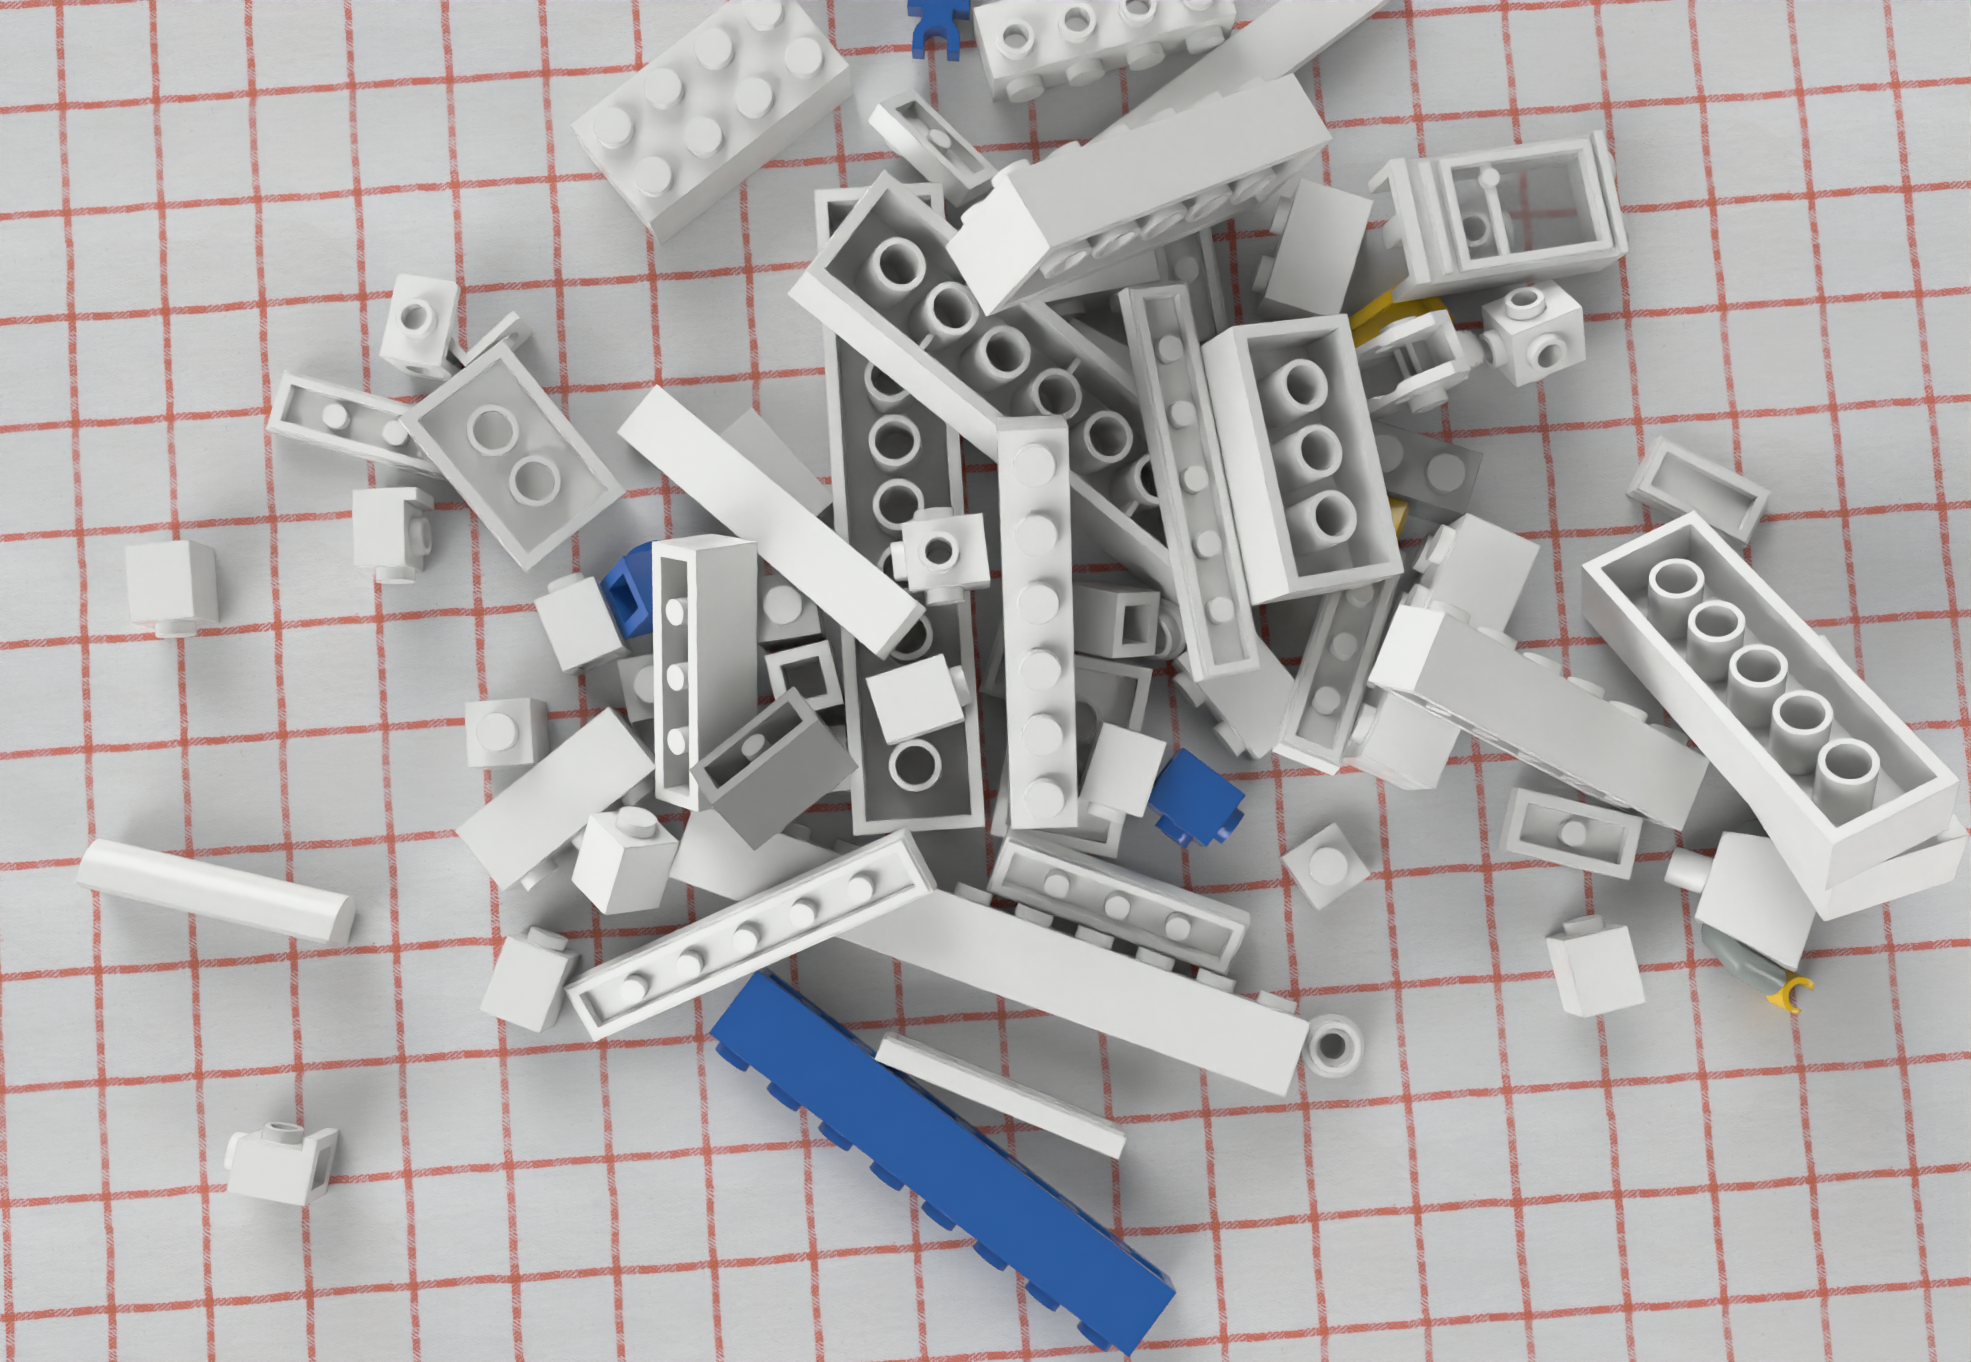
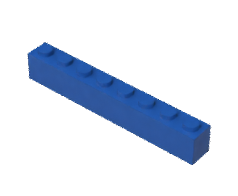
M766 966L756 970L709 1032L710 1035L719 1041L715 1050L727 1062L743 1072H746L752 1066L771 1081L766 1089L780 1103L796 1112L801 1106H804L821 1119L822 1122L818 1129L827 1139L845 1151H849L854 1145L874 1160L869 1168L880 1180L897 1191H901L904 1185L926 1200L921 1208L933 1221L948 1231H952L956 1225L961 1227L977 1240L973 1248L985 1261L1000 1271H1004L1008 1265L1029 1280L1025 1285V1289L1038 1302L1056 1312L1060 1305L1081 1320L1077 1325V1329L1101 1350L1108 1352L1114 1345L1126 1356L1130 1357L1177 1293L1171 1278L903 1071L876 1061L877 1051Z

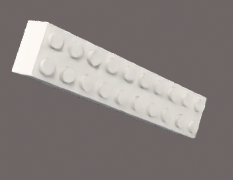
M943 182L903 184L945 220ZM870 186L814 190L818 253ZM822 323L835 533L895 582L890 543L903 541L901 523L915 521L914 512L934 507H953L954 516L965 515L960 436L955 429ZM936 550L928 556L929 561L935 564H943L951 558L950 554L943 550ZM908 581L896 583L910 595ZM964 591V602L944 606H925L924 596L914 597L927 610L884 661L841 626L848 753L859 766L858 769L850 774L853 836L894 833L905 827L910 832L985 827L970 591ZM942 653L944 654L948 669L961 665L973 703L961 706L964 722L889 746L886 743L866 678Z

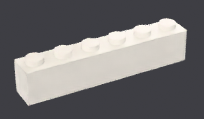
M1064 415L996 417L1011 829L1078 827L1069 430Z
M1436 600L1431 601L1428 609L1399 604L1368 679L1369 682L1623 813L1643 817V821L1679 831L1683 830L1710 762L1707 757L1686 746L1689 739L1687 735L1663 725H1647L1645 722L1648 714L1634 706L1618 701H1610L1609 703L1604 701L1606 690L1596 684L1575 677H1567L1566 680L1559 676L1563 666L1549 658L1529 652H1524L1522 655L1514 651L1518 641L1513 637L1486 627L1475 629L1469 626L1468 623L1471 615L1456 606Z

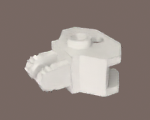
M1447 309L1432 311L1417 318L1416 316H1410L1395 321L1379 331L1380 335L1355 349L1370 419L1379 420L1408 407L1412 415H1416L1446 403L1449 400L1446 390L1469 379L1468 372L1482 364L1483 359H1485L1484 345L1481 344L1476 333L1473 334L1471 330L1468 332L1466 330L1455 331Z

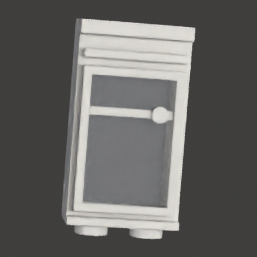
M1603 130L1593 131L1589 135L1406 160L1405 158L1390 159L1368 181L1370 194L1391 191L1396 214L1384 224L1382 240L1386 249L1403 246L1409 276L1391 290L1393 303L1598 272L1629 253V223L1625 214L1620 209L1614 183L1616 176L1615 161L1612 154L1607 151Z

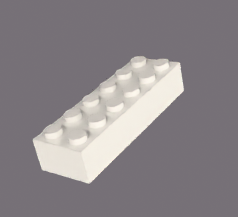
M1293 73L1266 82L1263 76H1259L1248 81L1229 96L1222 97L1220 92L1216 91L1201 98L1186 111L1177 113L1173 107L1162 110L1147 120L1141 127L1130 130L1127 124L1118 125L1104 133L1090 145L1081 147L1078 141L1067 143L1052 152L1044 161L1030 165L1027 159L1013 162L993 177L991 183L994 189L987 198L974 204L961 216L964 225L945 248L985 315L990 316L1260 207L1324 148L1333 137Z
M1695 510L1581 565L1582 615L1824 891L1949 829L1961 780Z

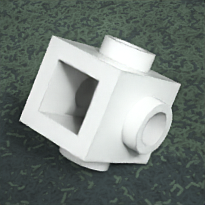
M1551 278L1530 287L1515 289L1505 297L1481 306L1484 333H1481L1478 339L1484 345V361L1491 369L1498 368L1516 388L1530 382L1542 380L1549 374L1586 360L1582 306Z
M934 507L914 512L915 521L901 523L903 541L890 543L895 583L908 581L910 595L913 598L924 596L925 606L929 607L952 605L965 601L964 591L990 588L991 579L982 513L954 516L953 507ZM936 550H943L949 553L951 558L943 564H935L929 561L928 556Z

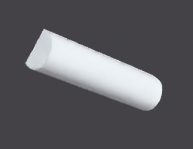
M103 838L95 840L89 846L81 860L74 881L79 883L78 887L340 948L343 945H348L356 911L355 899L352 896Z

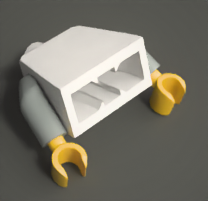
M1758 818L1743 821L1734 832L1723 831L1714 858L1676 846L1664 882L1702 894L1696 910L1695 921L1702 925L1703 943L1732 976L1765 994L1768 1001L1773 1005L1793 1014H1800L1802 1010L1791 1005L1789 992L1797 984L1812 991L1815 988V984L1811 979L1794 972L1798 968L1817 910Z

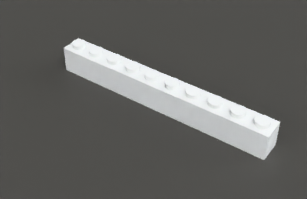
M714 808L701 812L692 810L668 877L741 902L862 846L836 838L834 847L831 849L809 841L812 832L811 828L790 822L783 831L774 835L754 851ZM957 881L954 892L936 886L934 893L836 935L838 938L1284 1098L1288 1092L1311 1024L1304 1018L1294 1014L1297 1002L1264 990H1260L1257 1001L1233 992L1237 981L1203 968L1199 969L1196 979L1172 971L1176 959L1141 946L1138 948L1136 957L1111 949L1115 937L1086 926L1078 925L1074 936L1051 927L1054 915L1021 903L1017 904L1014 914L993 907L990 903L994 894Z

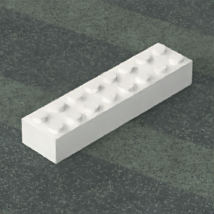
M884 169L787 294L997 464L996 417L1064 415L1069 430L1071 524L1151 589L1160 591L1162 598L1173 602L1179 607L1135 379L1038 297L986 316L945 248L958 230Z

